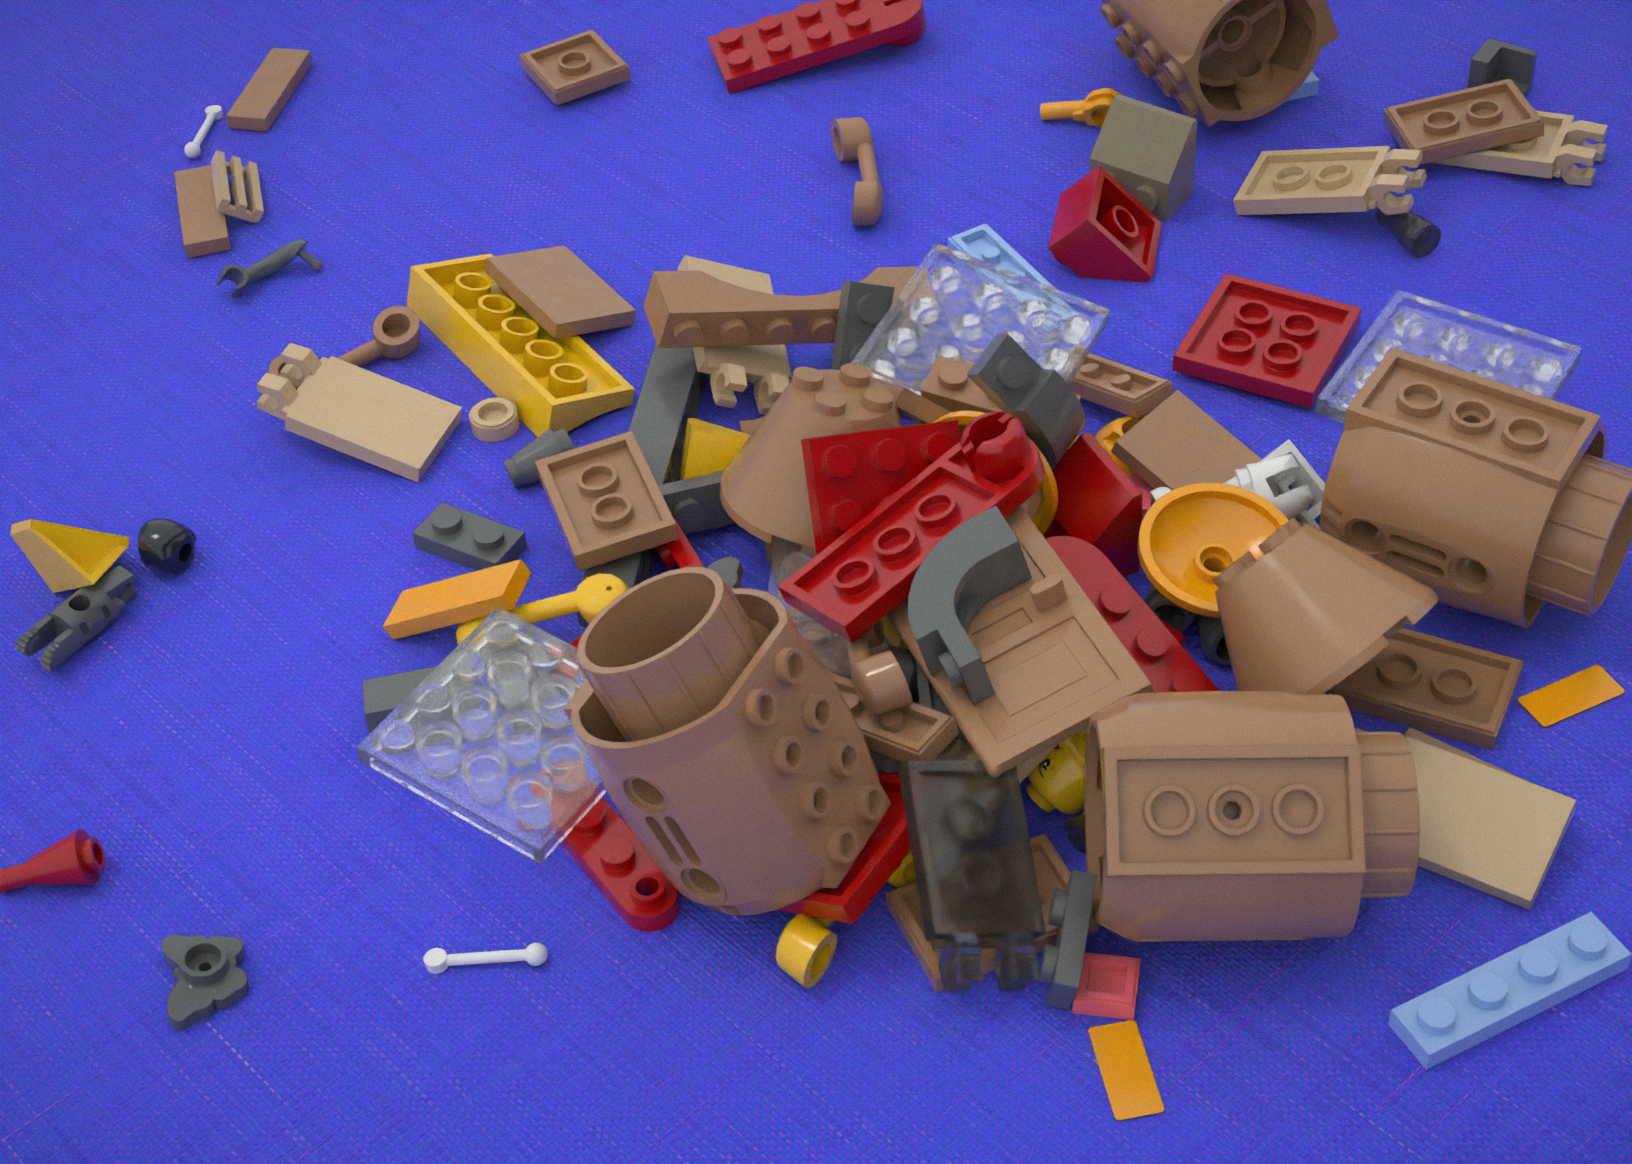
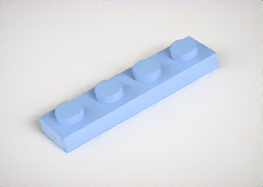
M1589 912L1391 1009L1388 1025L1427 1070L1627 970L1632 954L1592 912Z

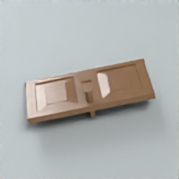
M1021 505L1005 517V520L1020 542L1032 578L988 601L974 617L968 633L970 640L981 656L994 689V695L974 704L963 684L952 688L943 671L933 676L930 675L910 627L907 608L908 598L887 614L950 714L955 717L959 728L991 777H998L1007 770L1087 729L1091 714L1119 698L1129 694L1154 693L1151 682Z

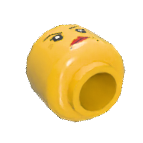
M1083 730L1060 742L1028 775L1031 784L1027 786V792L1032 800L1044 811L1050 813L1052 810L1057 809L1064 814L1076 815L1084 809L1083 765L1085 764L1087 731Z

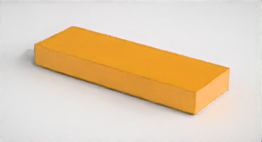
M522 559L403 590L382 627L392 639H400L513 610L532 572Z

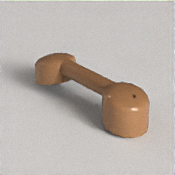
M862 117L833 118L831 121V138L837 159L839 161L859 162L862 181H856L853 226L875 225L878 223L883 211L884 195L879 180L870 126Z
M402 305L384 309L377 315L373 323V340L337 358L361 367L381 356L399 359L409 355L420 341V324L416 312L410 307ZM281 355L273 359L269 364L268 373L280 376V371L286 365V363L281 362Z
M883 618L851 643L845 639L853 687L863 706L875 715L890 712L913 703L907 681L893 653L888 650L871 656L870 648L881 645L885 641Z

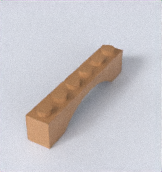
M921 266L877 267L866 278L859 281L860 283L894 287L887 341L925 340L939 306ZM700 270L654 271L643 307L658 348L834 343L841 289L826 294L806 296L774 295L748 290L721 281Z

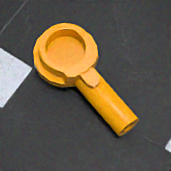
M1101 88L1089 93L1085 100L1041 103V119L1073 118L1075 121H1085L1089 126L1102 128L1113 98L1117 94H1122L1110 88Z

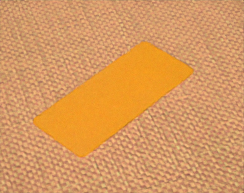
M1594 665L1519 697L1518 701L1543 727H1548L1623 694L1625 690L1600 665Z
M1128 1020L1090 1027L1088 1033L1115 1119L1124 1120L1162 1113L1164 1106L1136 1021Z

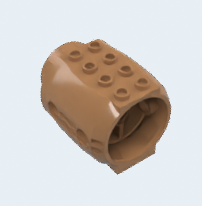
M1102 0L1104 5L1100 7V12L1105 21L1118 34L1114 38V42L1120 53L1127 60L1133 57L1138 68L1146 78L1152 77L1168 98L1173 97L1179 102L1181 108L1189 117L1196 115L1208 127L1216 122L1254 119L1279 107L1307 79L1316 63L1320 50L1339 37L1326 0Z
M1391 347L1346 408L1344 431L1335 451L1324 489L1320 527L1323 532L1432 588L1439 597L1438 603L1459 610L1500 619L1528 629L1532 626L1546 601L1585 615L1595 614L1604 603L1617 579L1632 543V469L1605 460L1607 428L1605 424L1600 423L1601 415Z
M686 567L664 572L637 584L614 599L590 622L581 636L577 648V662L586 680L563 710L571 721L575 733L590 754L608 794L650 859L683 896L696 903L730 915L766 913L793 904L820 888H838L892 803L879 782L878 771L862 731L842 693L818 655L796 628L781 601L774 595L758 589H731L727 582L721 579L719 574L704 567Z
M1293 691L1137 693L1125 695V697H1121L1091 714L1087 730L1085 764L1083 765L1086 873L1097 875L1092 903V914L1097 924L1127 940H1132V942L1267 941L1346 938L1351 934L1355 926L1361 898L1406 897L1411 892L1416 877L1419 857L1420 809L1416 771L1409 744L1406 738L1398 732H1355L1350 710L1341 695H1306Z

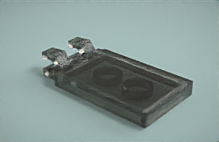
M906 760L898 768L924 933L926 941H932L933 950H942L938 966L944 993H966L971 990V984H977L984 980L980 949H996L993 965L999 991L1023 990L1026 988V982H1035L1039 979L1034 939L1046 932L1016 766L998 777H991L981 760Z

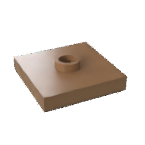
M589 30L519 55L521 68L556 106L631 79L630 67L594 30Z

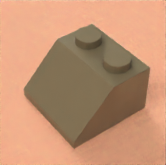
M1117 94L1112 100L1091 153L1089 173L1100 165L1157 219L1167 222L1193 195L1197 119Z

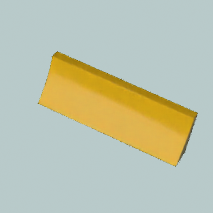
M491 253L411 266L407 307L415 311L418 318L498 398L510 400L516 405L519 420L536 437H539L548 429L555 432L563 427L568 433L597 416L633 404L635 388L578 335L554 339L484 272L486 258L493 257Z

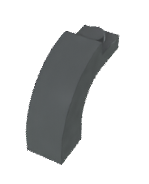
M996 334L967 374L1003 412L1012 415L1013 419H1021L1026 435L1045 456L1051 470L1056 467L1085 426L1086 417L1083 407L1071 387L1055 369H1043L1009 334Z
M997 506L965 521L949 532L933 547L918 568L908 596L907 608L910 627L930 675L933 676L943 671L952 688L963 684L974 704L994 695L995 692L981 656L968 636L971 623L978 611L988 601L1032 578L1020 542Z

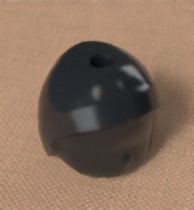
M164 518L151 519L146 521L139 530L137 545L140 559L146 567L152 566L169 574H180L190 566L194 558L197 538L193 531L184 524Z

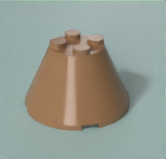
M848 363L842 365L840 370H817L811 367H798L794 369L791 382L722 475L719 492L722 506L732 520L741 528L770 544L773 542L774 536L802 544L801 554L816 556L801 440L902 427L893 394L882 384L871 379L872 372L869 368L859 364Z
M1295 518L1289 520L1258 545L1263 552L1260 557L1255 559L1251 552L1248 551L1213 579L1218 587L1214 593L1237 691H1293L1306 695L1324 694L1390 645L1387 641L1388 638L1402 629L1407 623L1410 627L1413 626L1439 601L1438 595L1432 588L1308 523L1300 526Z

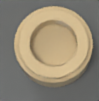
M494 397L482 400L474 405L469 413L473 435L485 442L506 440L517 432L520 425L516 405L504 398Z

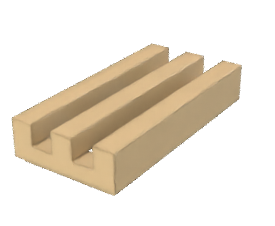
M216 150L211 160L216 210L252 223H259L264 213L257 163L248 161L246 167H242L241 158L232 155L230 162L225 161L224 152ZM227 174L231 175V179H232L231 195H232V198H233L234 201H235V205H231V204H230L231 199H230V192H229V184H228Z

